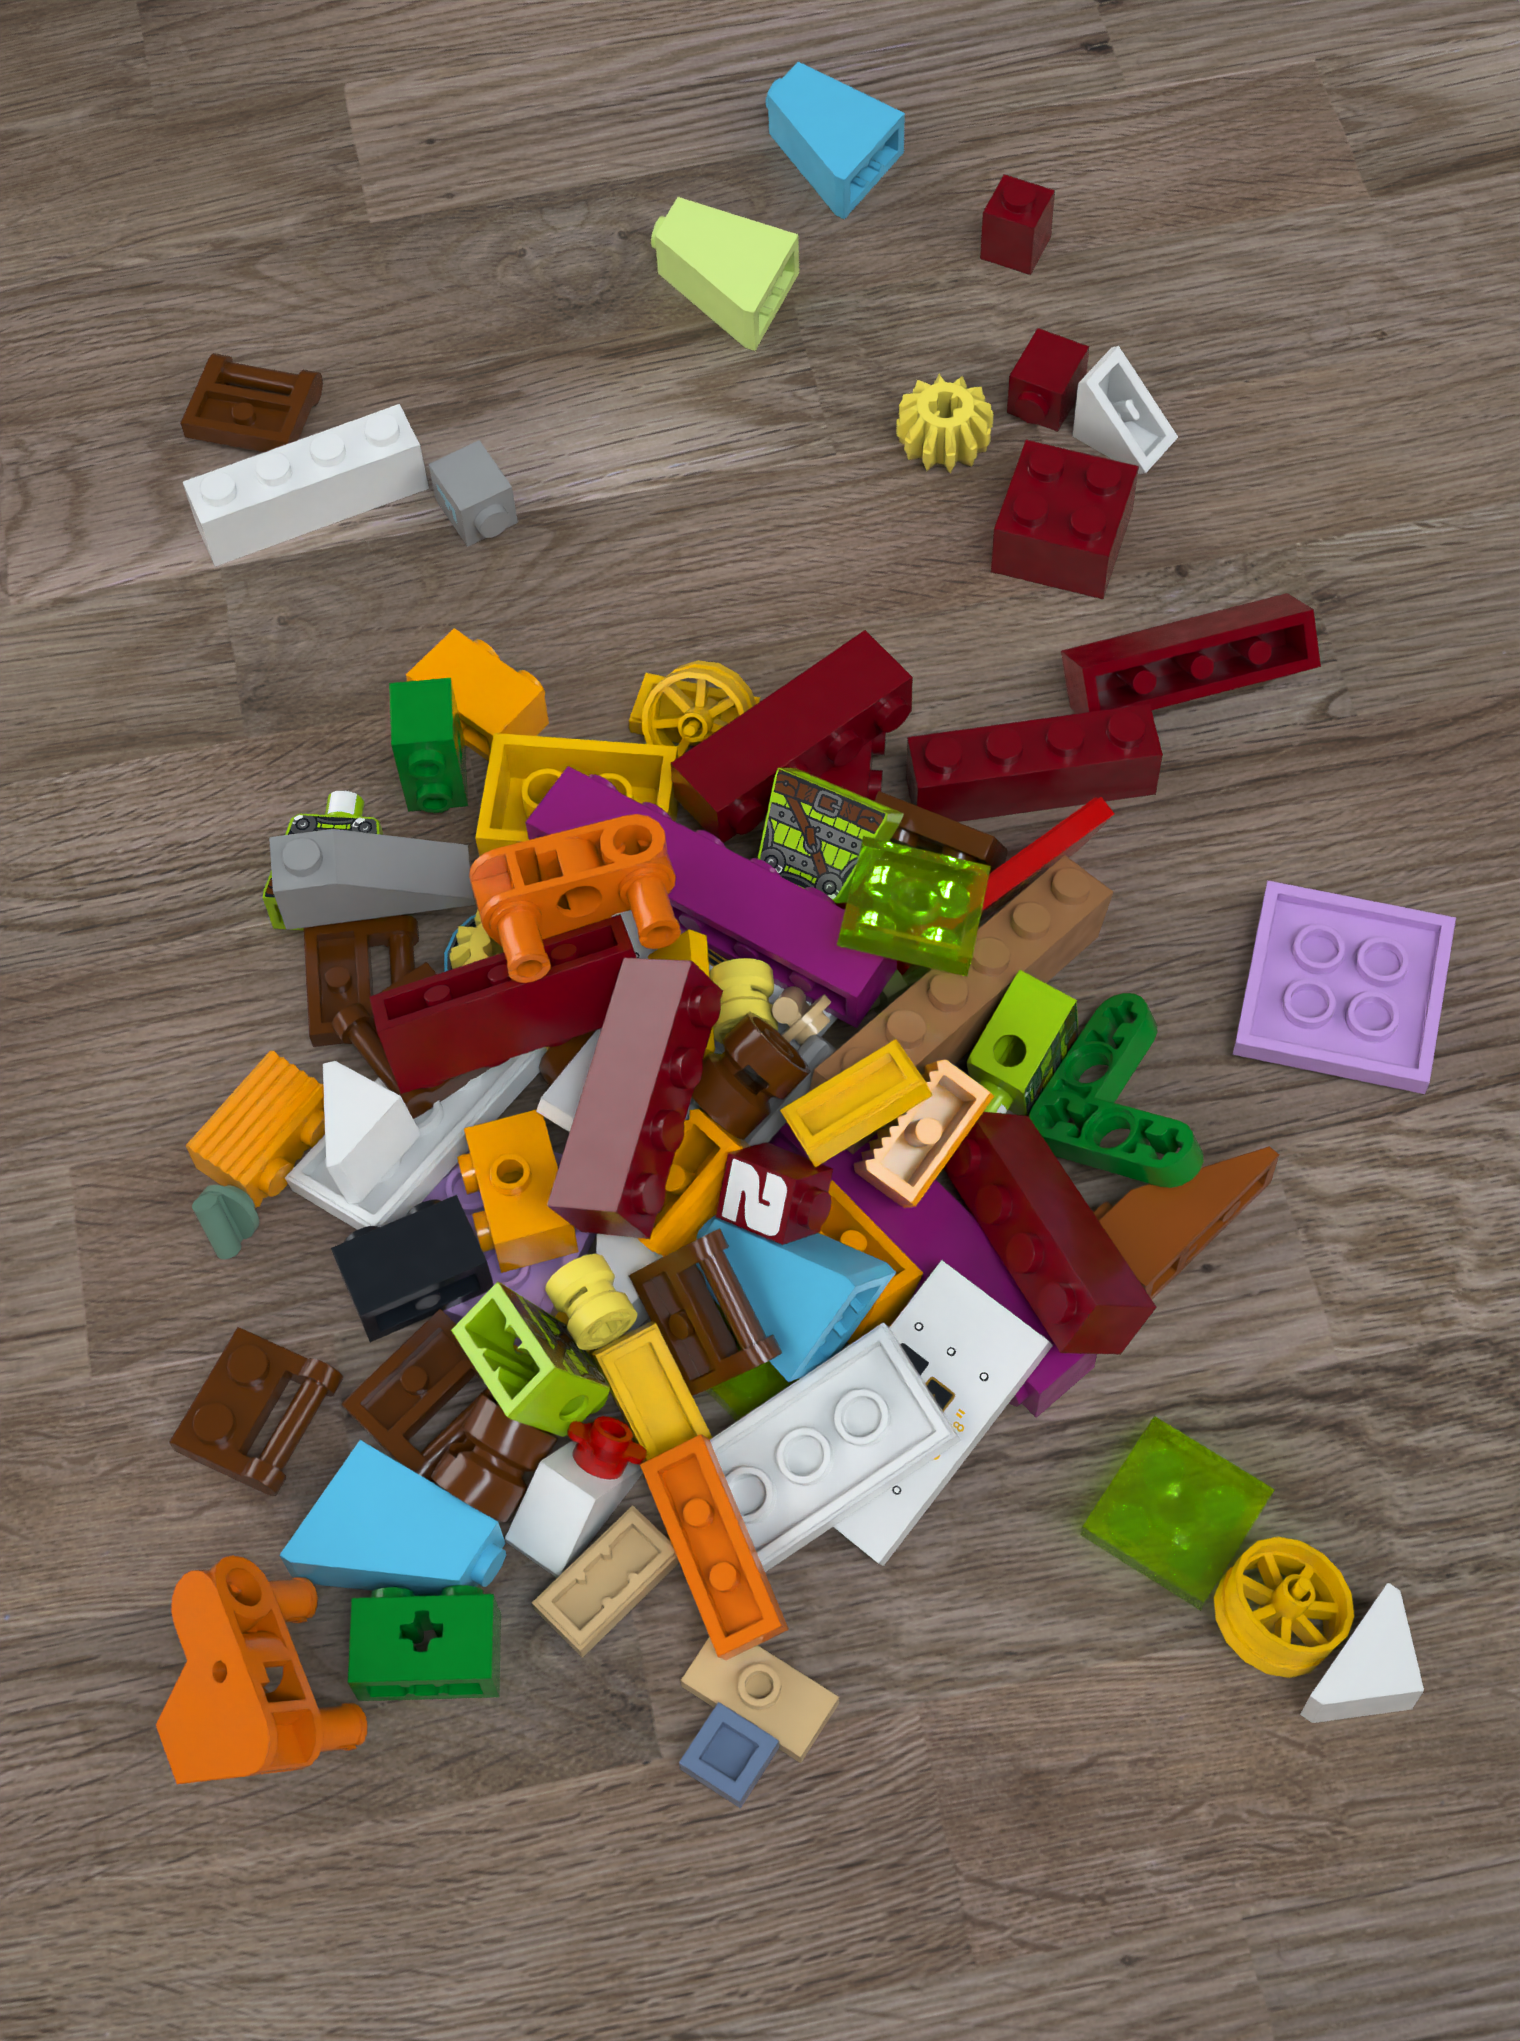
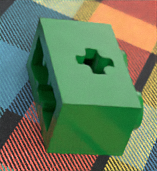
M451 678L389 683L391 746L408 812L425 811L440 813L450 808L467 807L466 746Z
M457 1585L442 1589L440 1596H414L411 1590L405 1588L386 1587L372 1591L369 1598H352L348 1684L358 1701L499 1697L501 1612L494 1594H484L483 1589L475 1586ZM434 1630L438 1638L430 1639L428 1651L418 1652L414 1644H419L423 1641L424 1631Z

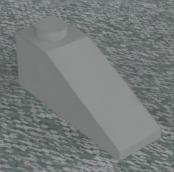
M339 829L269 837L273 893L286 930L475 905L474 893L469 879L471 864L468 845Z

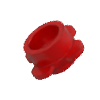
M597 1417L593 1423L587 1424L574 1421L567 1430L569 1438L577 1442L572 1452L574 1461L584 1471L598 1478L608 1480L620 1478L628 1462L639 1465L644 1462L647 1456L645 1448L632 1441L633 1434L630 1428L620 1420L612 1417Z

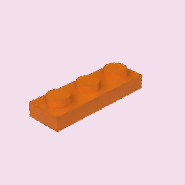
M700 1434L640 1464L717 1656L728 1660L789 1630L710 1439Z

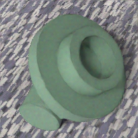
M231 1185L207 1186L192 1204V1209L219 1259L225 1260L236 1256L241 1250L242 1240L251 1237L259 1227V1217L253 1200L238 1187Z

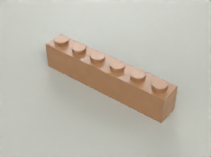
M1064 855L816 1067L813 1072L809 1092L895 1039L900 1043L921 1075L924 1074L923 1066L936 1061L947 1059L955 1065L975 1047L1019 970L1047 983L1098 938L1114 892ZM886 1125L851 1145L847 1150L854 1154L877 1134L878 1130H881Z

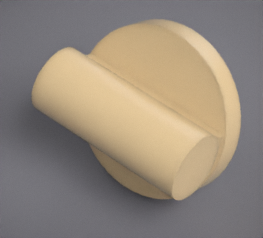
M791 986L784 989L772 1006L773 1017L778 1022L788 1025L781 1035L788 1042L794 1039L802 1046L809 1036L817 1035L831 1021L823 1013L831 1001L824 994L809 1006L806 1002V996L800 988Z

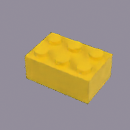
M494 733L475 837L479 857L493 849L529 840L526 828L527 819L567 766L587 776L596 774L607 779L616 787L619 793L641 804L643 802H650L659 806L676 822L679 801L674 797L670 763L678 758L677 746Z

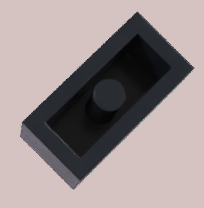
M457 1195L443 1201L434 1199L422 1202L413 1207L405 1217L381 1227L367 1226L351 1233L344 1240V1243L331 1248L340 1274L370 1342L431 1317L439 1309L444 1311L482 1295L494 1286L487 1260Z

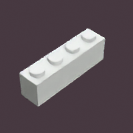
M400 404L183 481L196 525L214 566L429 489L420 444Z

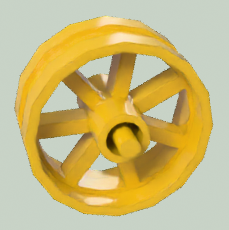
M698 660L680 665L651 690L643 707L642 732L646 743L675 746L666 736L663 728L678 727L679 734L682 737L677 746L679 758L686 753L692 742L700 740L702 742L711 736L712 732H717L728 724L720 720L722 712L736 704L740 716L756 705L752 690L738 673L720 663ZM685 678L697 679L695 703L674 683ZM709 682L722 688L728 697L720 702L708 697ZM665 693L684 714L659 716L660 700Z
M1284 1537L1264 1539L1253 1544L1238 1558L1234 1566L1223 1575L1214 1595L1215 1619L1226 1643L1244 1662L1265 1674L1292 1678L1311 1673L1348 1636L1354 1619L1352 1593L1341 1571L1317 1549L1300 1540ZM1258 1568L1265 1586L1244 1575L1243 1572ZM1281 1574H1283V1575H1285V1576H1287V1577L1283 1580ZM1246 1598L1260 1606L1252 1612ZM1308 1618L1323 1621L1324 1636ZM1291 1630L1306 1646L1291 1644Z

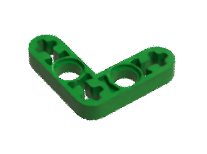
M1134 993L1114 995L1105 1000L1096 1009L1033 1105L1029 1118L1056 1157L1159 1187L1173 1188L1184 1185L1192 1180L1200 1172L1204 1162L1203 1151L1190 1127L1176 1119L1115 1103L1158 1033L1157 1023L1147 1003L1141 996ZM1092 1066H1109L1107 1072L1098 1080L1090 1083L1079 1082L1081 1075ZM1072 1118L1075 1124L1068 1123L1069 1119ZM1120 1128L1131 1130L1127 1139L1118 1146L1111 1148L1100 1147L1102 1139L1111 1131ZM1156 1152L1164 1154L1161 1160H1159Z

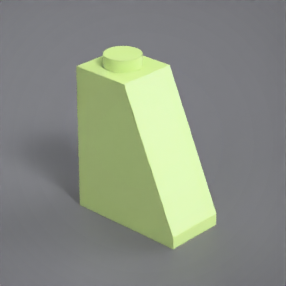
M677 197L666 217L660 216L652 232L651 246L656 249L658 274L742 346L755 351L799 274L798 234Z

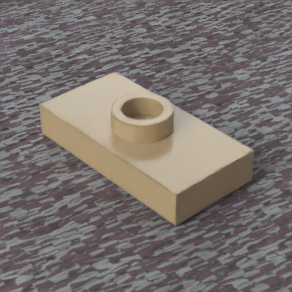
M632 1505L532 1602L534 1610L583 1658L680 1562L671 1541Z
M710 1637L680 1680L681 1686L712 1707L715 1708L717 1703L720 1702L778 1739L779 1750L799 1763H802L839 1705V1696L758 1645L728 1660H724L717 1656Z

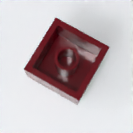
M1025 440L994 527L991 572L1104 599L1133 511L1139 466Z

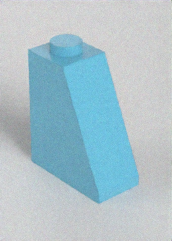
M797 62L783 78L775 80L768 91L766 107L768 108L770 136L832 212L842 219H845L904 153V112L805 64Z
M715 1215L701 1227L696 1236L697 1240L719 1228L721 1229L729 1245L728 1248L724 1249V1252L766 1336L768 1337L773 1334L782 1351V1354L771 1359L770 1363L788 1382L805 1376L842 1350L896 1273L887 1262L820 1233L782 1245L721 1220ZM697 1263L696 1266L701 1271L712 1298L719 1305L699 1263Z
M359 1440L279 1556L293 1578L304 1577L315 1585L369 1591L386 1587H398L411 1590L415 1596H440L442 1589L450 1586L468 1585L477 1587L478 1584L482 1587L488 1586L504 1562L506 1551L502 1548L506 1543L498 1521L469 1506L446 1490Z

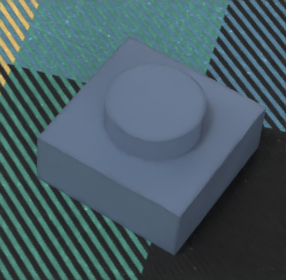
M718 1702L679 1761L680 1770L741 1809L780 1748L779 1740Z

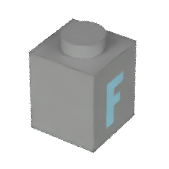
M480 440L429 463L435 499L467 547L485 538L495 537L506 528L518 523L512 486Z

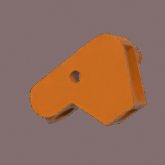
M639 814L625 815L499 847L482 854L474 861L470 868L469 879L482 926L486 933L503 948L509 976L516 982H534L541 979L550 970V960L547 953H545L543 939L610 918L614 914L631 910L638 929L639 941L642 946L649 949L667 947L674 943L681 934L679 922L675 918L668 896L675 886L676 875L668 854L665 831L659 822L649 816Z
M231 1555L222 1558L210 1569L192 1570L184 1574L176 1584L172 1595L171 1613L187 1662L156 1723V1728L176 1784L302 1770L311 1766L319 1757L320 1752L355 1750L357 1745H362L365 1741L368 1724L365 1713L357 1704L343 1703L340 1706L318 1708L286 1626V1622L305 1623L307 1622L306 1618H312L315 1614L318 1596L316 1588L309 1579L295 1577L289 1580L268 1581L265 1574L255 1563L244 1557ZM283 1666V1676L279 1686L275 1691L269 1692L264 1688L270 1682L265 1668Z

